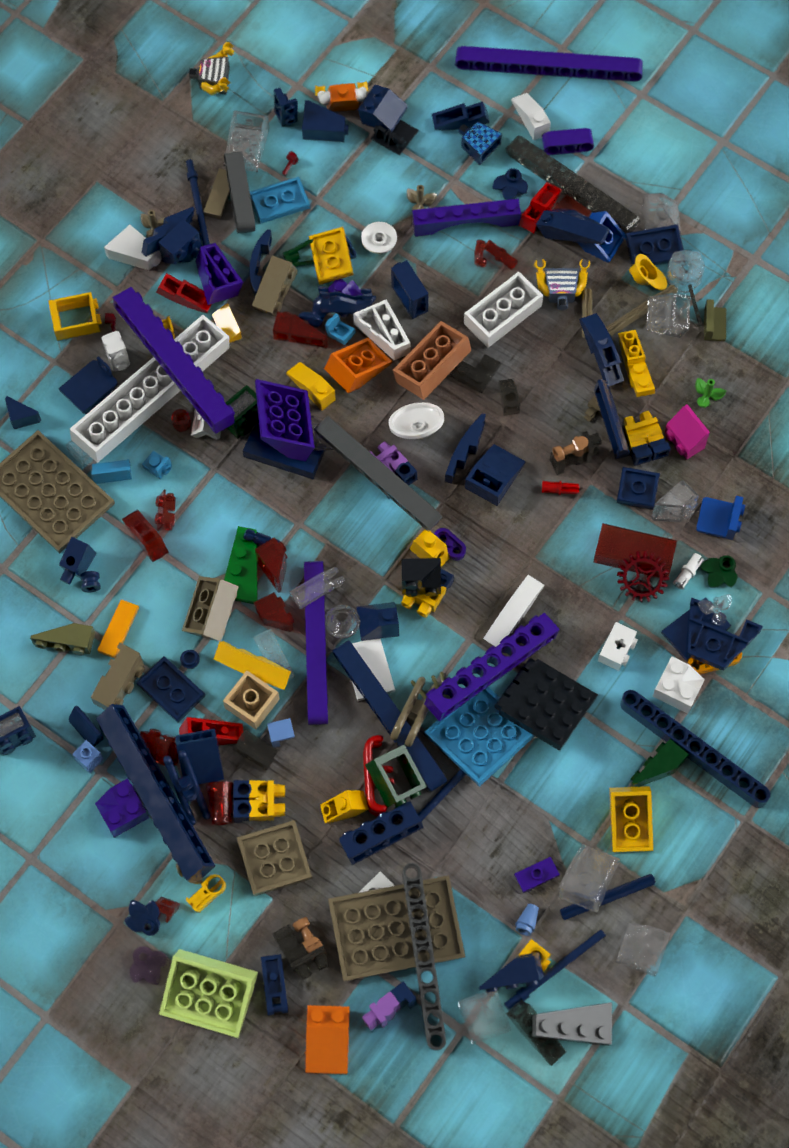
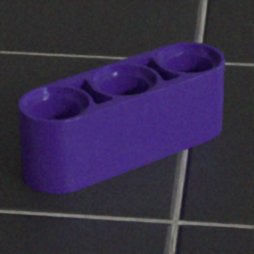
M589 128L548 131L542 135L543 149L547 155L588 152L594 148L592 130Z

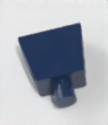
M71 537L59 563V566L64 570L60 578L62 582L70 585L74 576L80 578V575L87 571L97 554L89 544Z

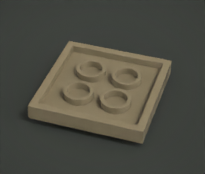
M295 820L237 837L254 896L312 879Z

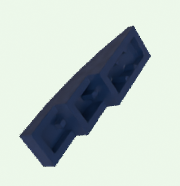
M192 206L164 218L163 225L154 229L153 236L143 240L141 253L147 257L159 251L158 242L183 219L191 224L195 208Z
M482 413L460 440L445 474L446 483H453L457 468H465L469 453L476 455L485 425L486 414Z

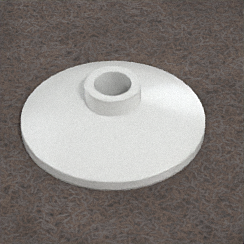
M374 222L364 228L361 235L362 244L372 253H386L396 245L397 233L388 223Z

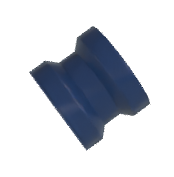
M96 571L83 572L80 575V579L83 581L81 590L90 593L99 591L101 589V585L98 582L100 574Z

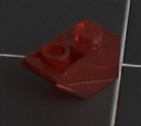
M275 592L254 602L255 610L264 625L288 632L293 631L292 623H294V619L290 612L286 613L284 610L286 606L281 596L277 597Z
M157 729L141 731L140 735L156 763L165 766L163 757L169 755L174 766H177L179 757L175 736L162 735L161 731Z

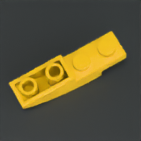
M636 330L618 333L620 349L631 388H634L637 397L655 394V387L645 362L646 356Z

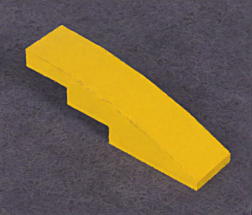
M219 641L214 660L243 674L249 671L263 682L285 690L291 673L288 669L263 656H256L245 649H238L225 641Z

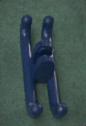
M181 749L178 754L186 772L185 776L178 777L169 755H165L163 761L179 802L194 826L196 820L188 802L196 799L205 820H209L211 814L187 752Z

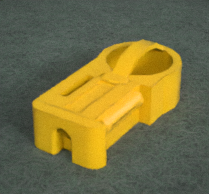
M217 874L208 876L201 884L202 887L190 899L186 897V901L192 906L194 911L200 913L225 891L226 882L221 876ZM213 878H220L216 885L211 889L208 888V884ZM222 885L219 891L214 892L217 888H219Z

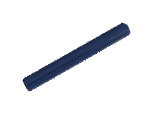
M648 874L564 907L560 910L563 920H567L653 886L656 883L655 878L652 874Z

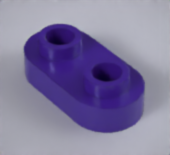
M439 528L434 532V535L439 539H446L444 543L447 545L450 559L458 561L465 557V544L450 530ZM459 550L460 553L455 554L453 551Z

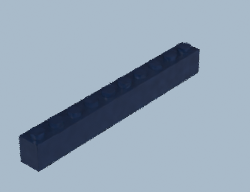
M111 704L96 718L100 725V730L108 739L109 746L117 755L118 762L126 771L127 778L135 787L136 794L144 803L145 810L153 819L154 826L159 830L163 837V842L170 849L172 858L179 865L183 877L187 881H200L216 867L126 708L124 705Z

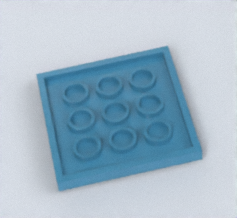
M489 687L440 722L437 720L425 731V736L479 787L535 737L499 715L500 711L494 705L500 697Z

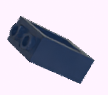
M407 260L402 263H396L391 268V287L412 319L427 313L429 293Z

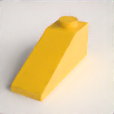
M299 362L286 372L288 377L300 389L308 390V397L321 411L336 400L333 387L323 377L303 363Z

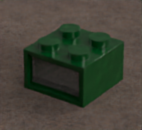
M246 385L225 402L227 406L231 405L235 412V423L227 427V429L237 439L241 435H246L254 424L259 423L256 393Z

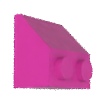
M688 404L666 424L665 428L666 438L674 443L677 452L683 455L686 460L705 449L710 433Z

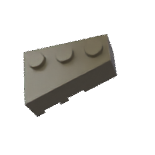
M120 642L117 646L120 651L115 660L111 659L108 665L111 666L105 676L102 675L91 696L93 704L104 710L111 704L123 705L124 697L126 694L131 693L134 688L133 683L137 677L140 678L145 670L140 653Z

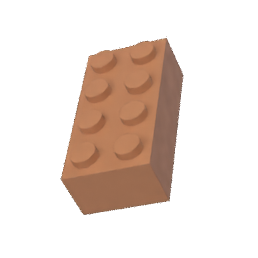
M440 321L393 369L396 383L424 400L472 351L469 338Z

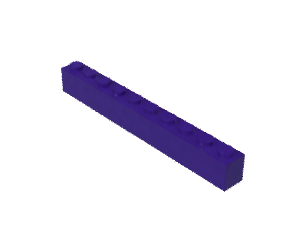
M130 287L115 295L113 302L117 312L213 432L217 434L234 424L235 412L231 405L227 406L222 394L214 390L212 382L209 379L206 380L201 368L193 364L191 356L184 353L182 345L179 341L173 339L171 331L163 327L161 319L158 316L155 317L150 305L143 302L141 294L135 292Z

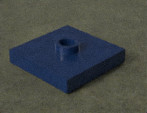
M623 467L616 503L654 510L660 473Z

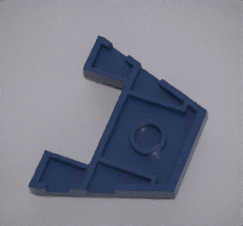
M691 598L687 656L724 671L761 632L763 626L746 619L740 636H737L701 621L708 604Z

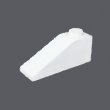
M528 93L511 99L533 141L542 138L545 132L550 131L551 122L546 113Z

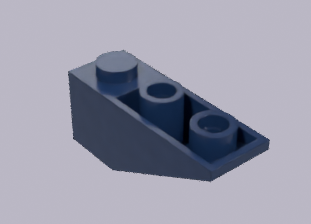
M539 952L517 956L483 983L479 990L486 989V992H494L499 990L498 987L506 986V989H513L519 987L518 984L526 983V986L538 984V981L544 977Z

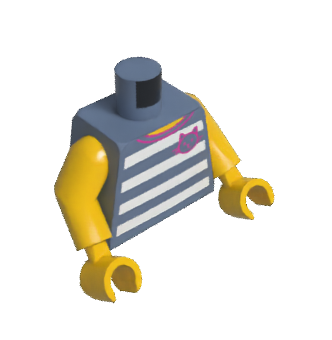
M542 259V267H538L537 260H535L534 267L538 269L536 277L539 290L544 296L548 297L550 303H557L558 310H566L568 303H573L575 297L580 296L586 287L588 276L586 271L590 267V261H588L587 267H583L581 260L579 263L581 271H579V268H545L546 262L544 259Z

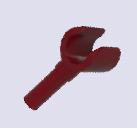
M290 151L286 156L289 162L282 172L284 176H286L292 165L298 163L297 154L293 151Z
M105 313V324H111L112 332L116 331V317L113 313Z

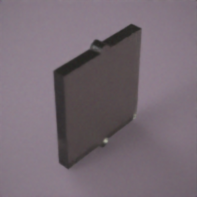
M689 284L690 296L700 326L703 324L692 285Z

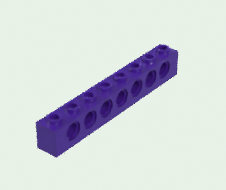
M545 612L539 617L537 615L534 616L525 627L522 625L514 632L515 634L511 637L509 635L504 637L498 646L490 647L484 656L476 657L467 668L462 667L457 671L456 676L453 678L448 677L441 683L439 688H433L426 694L427 697L424 705L439 722L557 637L560 629ZM487 663H492L495 667H491ZM458 684H463L466 688H461ZM443 695H449L451 698L447 699Z

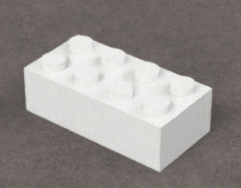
M518 271L464 313V325L489 348L542 306L543 294Z

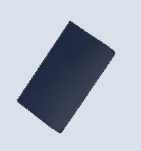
M75 706L70 714L69 722L85 741L87 740L95 747L103 740V736L78 706Z

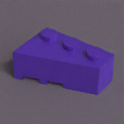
M216 243L201 246L195 262L207 304L210 305L237 297L243 281Z

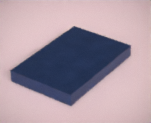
M678 224L625 234L632 266L635 264V258L639 254L647 256L654 265L681 261L686 258Z
M706 597L701 601L707 603L708 606L701 621L727 631L731 627L730 623ZM689 610L661 632L686 661L691 658L687 656Z
M165 656L136 682L177 723L206 696L201 689Z

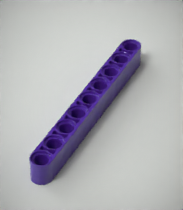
M323 561L304 562L308 725L328 724L324 564Z

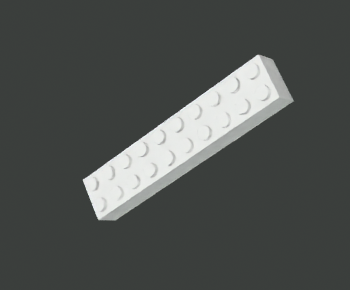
M204 315L199 317L174 339L180 342L184 353L191 356L193 364L196 367L199 366L202 372L230 348L229 336ZM153 357L70 428L71 440L98 463L181 390Z

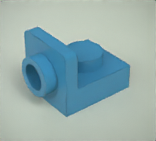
M152 451L142 464L144 469L159 479L167 475L172 466L169 457L166 456L164 458L155 451Z

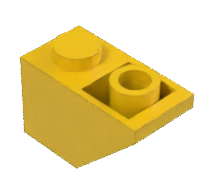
M346 790L320 804L325 824L352 818L368 810L364 791Z

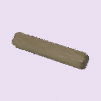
M585 288L582 291V318L592 315V290L590 288ZM582 329V337L585 338V335H584V332H583V329Z

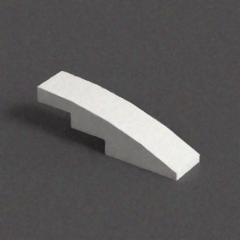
M527 575L483 639L496 647L504 637L513 633L522 617H525L543 589L544 584Z

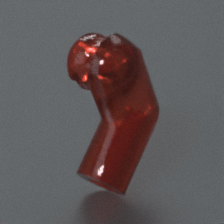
M480 239L476 242L474 263L477 267H485L487 259L483 258V252L486 242Z

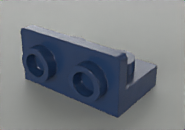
M281 88L274 89V111L281 127L294 124L298 121L297 99L288 100L286 93L283 94Z

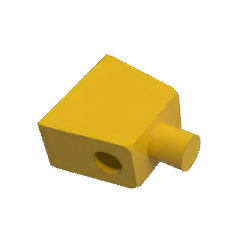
M424 530L410 547V550L419 558H438L439 555L441 567L449 560L447 545L431 531Z

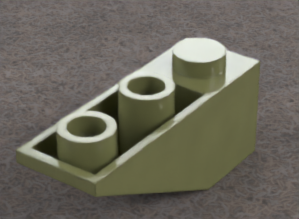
M72 623L31 635L30 639L37 648L46 649V647H50L59 652L67 650L73 651L77 655L91 653L95 631L93 626Z

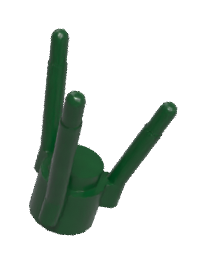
M307 240L297 247L283 252L284 259L292 262L295 267L314 264V260L298 262L300 259L298 251L311 244L313 240Z

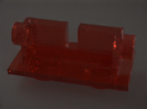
M165 489L156 498L158 513L155 515V524H157V531L162 527L170 531L175 526V514L168 513V511H175L176 497H174L173 493H167L166 495Z

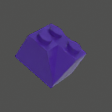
M128 778L111 787L95 803L114 838L149 819Z

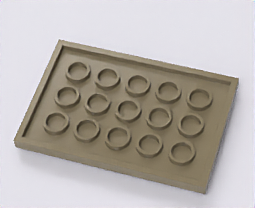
M39 430L0 463V498L59 554L67 547L71 537L78 538L115 504V501Z
M449 875L423 880L435 963L465 958ZM403 884L328 899L343 982L415 967ZM413 888L409 891V896L412 899H418L420 891ZM415 909L412 911V917L415 920H421L423 912L420 909ZM417 930L415 932L417 940L423 941L426 939L425 931ZM422 950L418 953V958L420 961L426 962L429 960L430 955L427 951Z

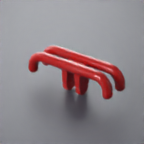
M381 735L370 737L366 741L363 751L365 798L368 811L374 816H379L381 813L386 812L387 806L376 803L374 786L376 785L365 764L373 760L372 749L382 746L383 737ZM383 766L386 774L394 772L392 766ZM389 778L391 784H394V779Z

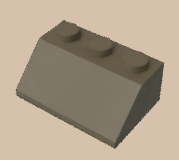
M199 576L182 631L210 640L221 641L225 634V628L231 615V609L237 597L239 586L222 579Z

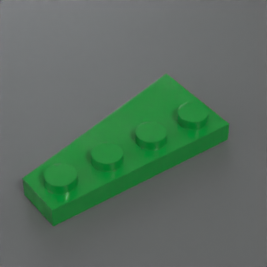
M238 526L224 580L239 586L237 597L234 601L258 605L257 544L253 543V540L248 541L243 538L245 530L251 528Z

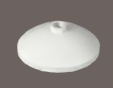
M413 403L396 410L389 418L391 432L400 438L409 440L428 437L438 431L444 423L442 409L431 403Z

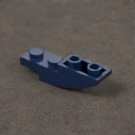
M595 313L580 318L591 354L594 353L603 380H606L609 386L625 381L619 366L621 360L616 347L598 314Z

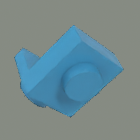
M336 313L327 320L325 325L327 336L343 345H346L356 333L355 328L340 321V316Z

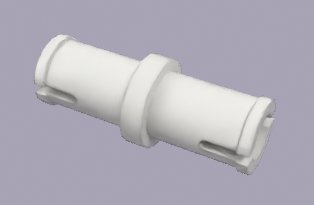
M694 553L689 562L683 565L681 573L673 582L678 589L683 590L688 581L694 578L696 570L704 561L701 555Z

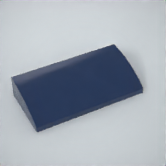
M597 380L594 393L615 459L630 456V450L609 384L606 380Z
M256 424L244 446L243 456L314 480L326 446L314 442L315 448L306 462L291 459L261 440L260 427Z

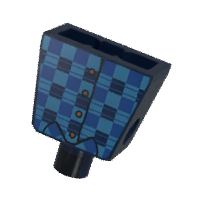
M476 122L471 128L463 124L458 130V133L463 136L462 148L479 165L501 145L502 133L480 122Z

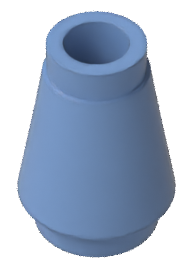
M527 904V907L515 923L518 933L530 936L535 931L539 910L536 905Z

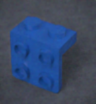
M736 496L733 503L704 497L696 530L700 533L733 540L735 533L740 532L742 524L739 521V516H743L745 505L742 504L743 497Z

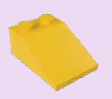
M650 787L609 788L613 852L653 851L652 795Z

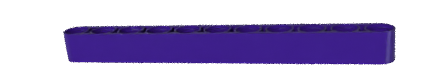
M460 46L456 49L455 66L462 70L619 81H640L643 75V61L632 57Z

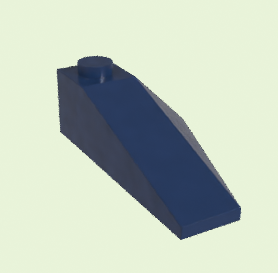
M572 209L545 210L536 223V226L545 238L603 244L610 231L608 227Z

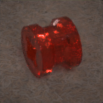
M177 409L172 413L171 420L174 429L179 432L187 431L191 426L189 413L184 409Z

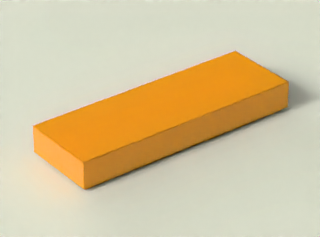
M120 600L97 649L99 653L116 658L120 651L117 646L119 642L123 644L139 610L138 605Z

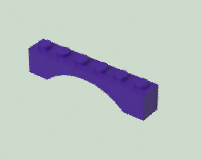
M519 199L412 210L414 237L433 235L448 227L467 223H488L501 227L518 226L521 218Z

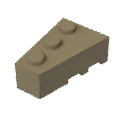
M273 255L271 256L252 304L255 310L274 317L280 312L282 302L298 273L292 262Z

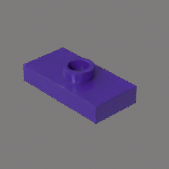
M549 857L514 873V876L522 892L525 893L559 877L560 874L552 858Z

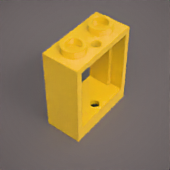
M91 292L48 301L57 341L100 332L101 316L96 314V309H99L97 298L93 299ZM90 306L93 322L62 328L59 312Z

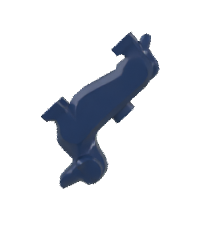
M318 286L319 296L313 302V310L300 313L298 318L307 321L309 326L318 328L323 323L326 314L338 313L339 316L347 317L349 314L372 306L376 296H373L371 289L361 288L360 292L362 295L352 296L336 291L328 293V287Z

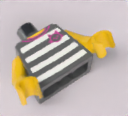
M226 42L222 50L217 54L201 59L199 69L190 68L189 79H198L199 88L212 96L217 93L227 95L228 85H230L228 81L230 64L229 57L227 56L234 54L232 49L234 46L230 42Z

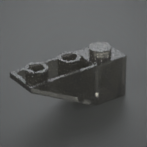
M520 1000L506 1015L548 1064L552 1066L566 1053V1050L556 1039L532 1037L533 1015L537 1013L530 1004Z

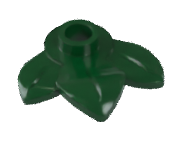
M725 555L719 559L709 558L700 567L701 570L709 573L708 585L711 588L719 587L723 583L732 588L737 582L736 562L731 556ZM727 563L729 567L725 568L723 564Z

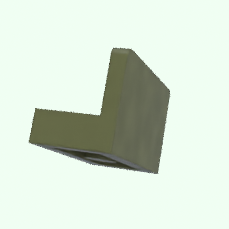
M707 299L704 307V340L725 341L726 308L714 307V300Z

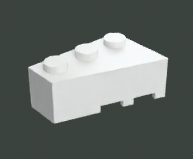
M387 300L353 313L354 325L393 360L410 353L411 343Z

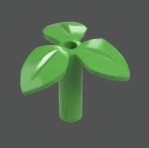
M697 378L695 383L696 391L704 395L697 399L698 406L702 408L709 406V398L717 401L724 397L726 390L721 388L713 389L715 384L713 379H709L706 383L704 380Z

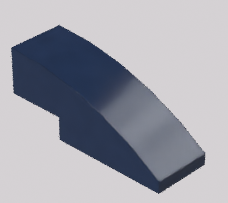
M483 101L467 107L463 103L432 114L435 130H458L463 124L471 128L476 122L482 124L490 123L487 108Z

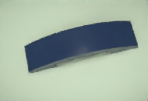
M269 229L257 241L250 259L249 271L254 297L262 281V276H258L262 254L270 253L272 233Z

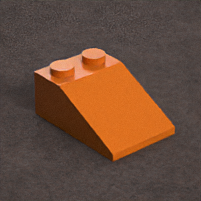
M365 338L331 353L324 369L347 393L361 388L392 363V360L372 340Z
M307 1005L305 1073L348 1074L350 1007Z

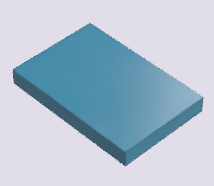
M299 177L250 191V198L260 224L310 209L309 200Z

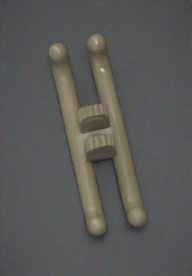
M424 677L418 678L390 735L392 740H397L405 721H407L412 727L405 740L406 747L412 746L429 711L424 705L425 701L417 699L426 682Z

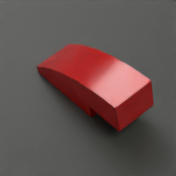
M546 182L532 198L529 207L521 215L518 226L535 233L538 229L536 223L543 211L552 209L562 189Z
M166 273L156 293L173 302L200 312L207 313L212 305L207 304L202 289L186 280L180 281Z

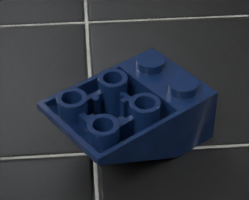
M493 444L467 476L465 489L498 506L526 461Z

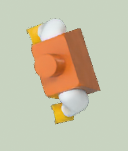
M367 81L357 82L358 88H356L354 83L331 85L326 92L325 85H315V96H318L320 103L327 105V109L333 112L358 110L360 102L364 101L367 91H369Z

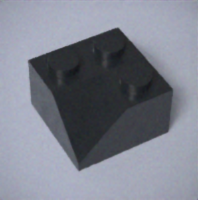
M441 558L401 559L402 595L415 597L425 594L432 597L441 594Z

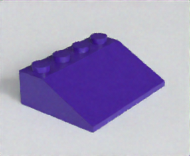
M256 379L255 387L261 440L288 458L306 462L315 448L308 390Z

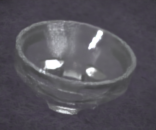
M335 606L326 615L325 627L333 637L348 638L353 636L360 628V617L357 611L350 606ZM339 613L347 614V618L343 621L338 620L336 616Z

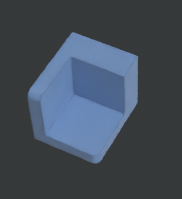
M290 718L267 724L273 748L279 747L280 741L295 737Z

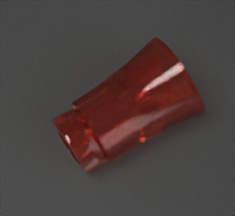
M218 781L206 784L212 825H228L232 823L233 782Z

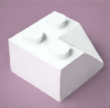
M671 656L652 697L688 714L705 679L689 664Z

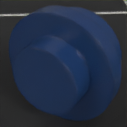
M186 650L181 654L180 662L184 668L193 669L198 666L200 657L196 651Z

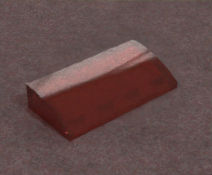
M602 523L593 562L619 568L620 564L626 566L623 562L624 558L630 561V553L635 558L637 557L636 551L639 550L640 556H643L644 550H647V556L649 557L651 552L655 553L653 559L661 556V560L658 563L666 562V566L662 569H669V573L663 575L669 576L677 540ZM638 562L643 568L654 567L649 562ZM633 565L628 570L636 572ZM658 571L652 575L653 577H660Z

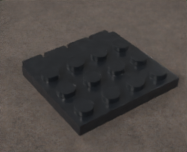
M529 658L494 707L500 711L499 715L561 751L596 700L598 694L541 660L537 659L535 661Z

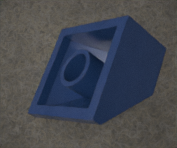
M395 602L357 606L361 641L400 636Z

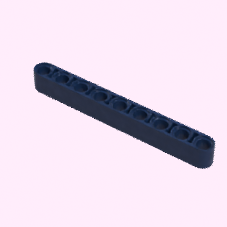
M348 640L332 650V652L388 734L391 735L401 712L353 644ZM405 721L398 739L393 740L398 747L405 744V740L410 732L411 727L407 721ZM416 735L412 746L406 748L425 782L426 788L429 792H432L446 783L447 779Z
M634 690L624 692L620 702L623 711L665 742L671 739L688 753V759L752 806L762 808L766 805L770 798V791L766 786ZM631 698L635 703L628 704L625 699ZM648 710L651 715L645 716L641 711ZM664 722L667 727L661 728L657 723ZM673 734H681L683 739L677 740ZM691 745L697 746L698 749H699V751H698V752L692 751V750L690 749V746H691ZM707 757L713 758V759L715 760V763H714V764L708 763V762L706 761V758H707ZM728 769L732 775L726 776L722 770ZM739 781L746 782L748 788H742L739 785ZM755 794H762L764 796V800H758Z

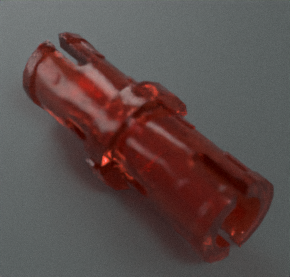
M491 240L487 241L483 249L493 255L496 261L502 262L510 270H513L518 260L509 255L506 249L500 248Z

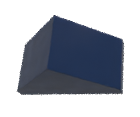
M6 396L5 401L13 429L40 423L41 417L38 411Z

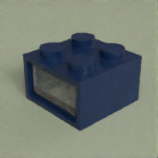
M20 706L0 716V755L10 754L16 747L27 745L36 737Z

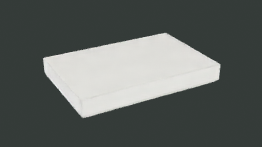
M381 639L352 643L386 693L395 692ZM352 682L357 702L365 700Z

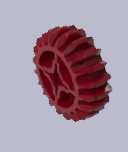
M638 550L636 551L637 557L634 558L633 554L630 553V561L626 558L623 559L626 566L620 564L619 569L623 570V572H617V576L623 578L618 579L617 582L618 584L624 583L620 587L621 591L628 589L625 596H629L632 593V600H635L636 596H640L639 602H643V597H646L647 602H650V595L657 599L656 592L664 593L660 587L667 588L668 584L663 581H668L669 576L663 574L669 573V569H662L666 566L665 561L660 564L658 563L661 560V556L653 559L655 553L651 552L649 557L647 556V550H644L643 556H640ZM638 562H649L654 567L643 568ZM633 565L637 574L628 581L627 572ZM658 571L660 575L659 581L653 587L650 577ZM640 572L647 573V582L643 578L642 580L638 579ZM642 584L648 590L641 591L633 588L632 586Z

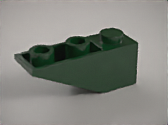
M671 739L666 744L662 742L656 749L657 754L654 758L650 756L643 764L645 768L641 772L637 771L630 780L633 782L630 787H640L674 774L685 762L688 753Z

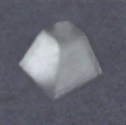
M663 193L644 194L642 203L644 230L678 224L681 235L678 202Z

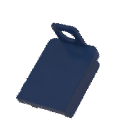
M98 356L97 361L92 360L64 383L59 388V391L83 414H87L116 389L115 387H117L118 383L112 375L111 368Z

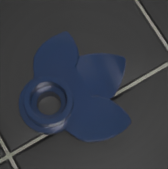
M511 168L505 175L498 176L494 180L492 188L502 190L504 199L509 200L514 199L518 192L526 194L528 184L522 179V174L518 169Z
M131 900L129 904L130 916L125 918L126 925L135 932L142 931L148 936L158 933L160 929V921L158 919L160 910L154 900H151L146 906L138 901Z

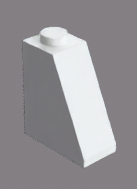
M131 225L126 227L104 247L106 256L109 259L146 270L157 266L162 260L160 250L147 257L141 253L143 240L146 238Z

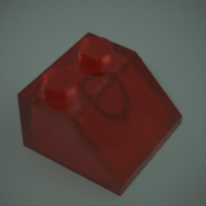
M274 537L257 547L255 553L257 564L279 593L282 591L287 569L286 559L288 557L281 541L277 542Z

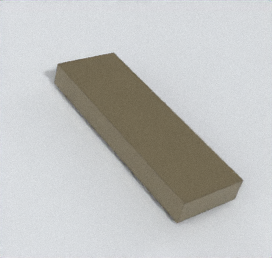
M219 168L203 211L205 216L221 219L230 195L227 174L224 169Z

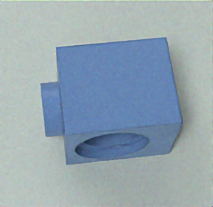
M87 740L72 754L76 762L89 773L104 760L101 753Z

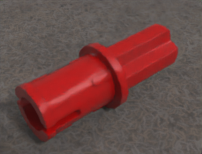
M542 481V493H555L559 495L561 493L579 494V484L561 483V481Z

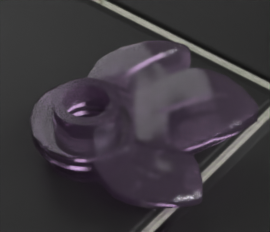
M145 946L138 947L133 953L134 963L130 967V976L134 983L144 978L147 982L158 985L161 979V968L170 966V960L161 951H152ZM141 953L147 954L145 961L139 959Z

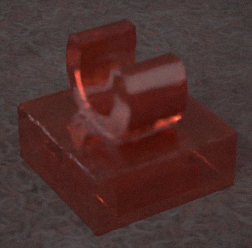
M162 896L155 902L160 910L159 917L161 913L166 914V923L172 919L180 903Z

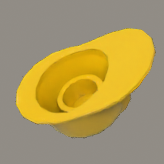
M644 254L637 255L635 264L629 268V272L636 283L646 286L651 285L658 290H664L667 287L665 275Z

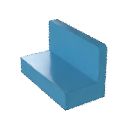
M129 459L92 464L93 471L91 475L96 484L132 479Z

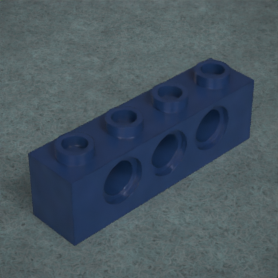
M411 801L390 812L381 813L378 818L371 822L366 821L354 831L345 832L338 839L351 865H354L424 827ZM396 820H403L401 824L394 825ZM378 829H385L382 834H376ZM361 838L367 839L363 844L358 843Z

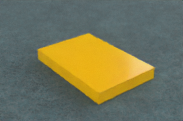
M343 227L309 236V240H313L310 245L319 285L354 275Z

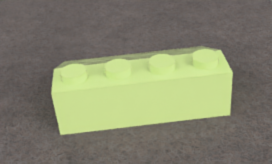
M179 949L172 959L159 1015L238 1038L252 997L258 972Z

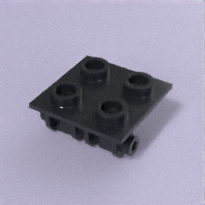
M400 120L392 133L391 130L386 131L382 125H376L373 129L375 133L371 140L400 156L419 130Z

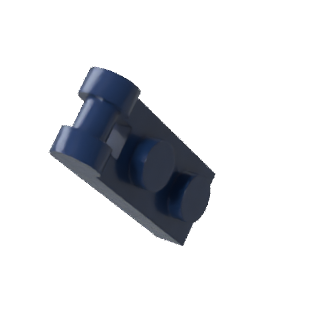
M282 955L261 957L267 1014L271 1016L277 1012H282V1014L289 1013ZM280 998L281 1004L273 1005L272 999Z

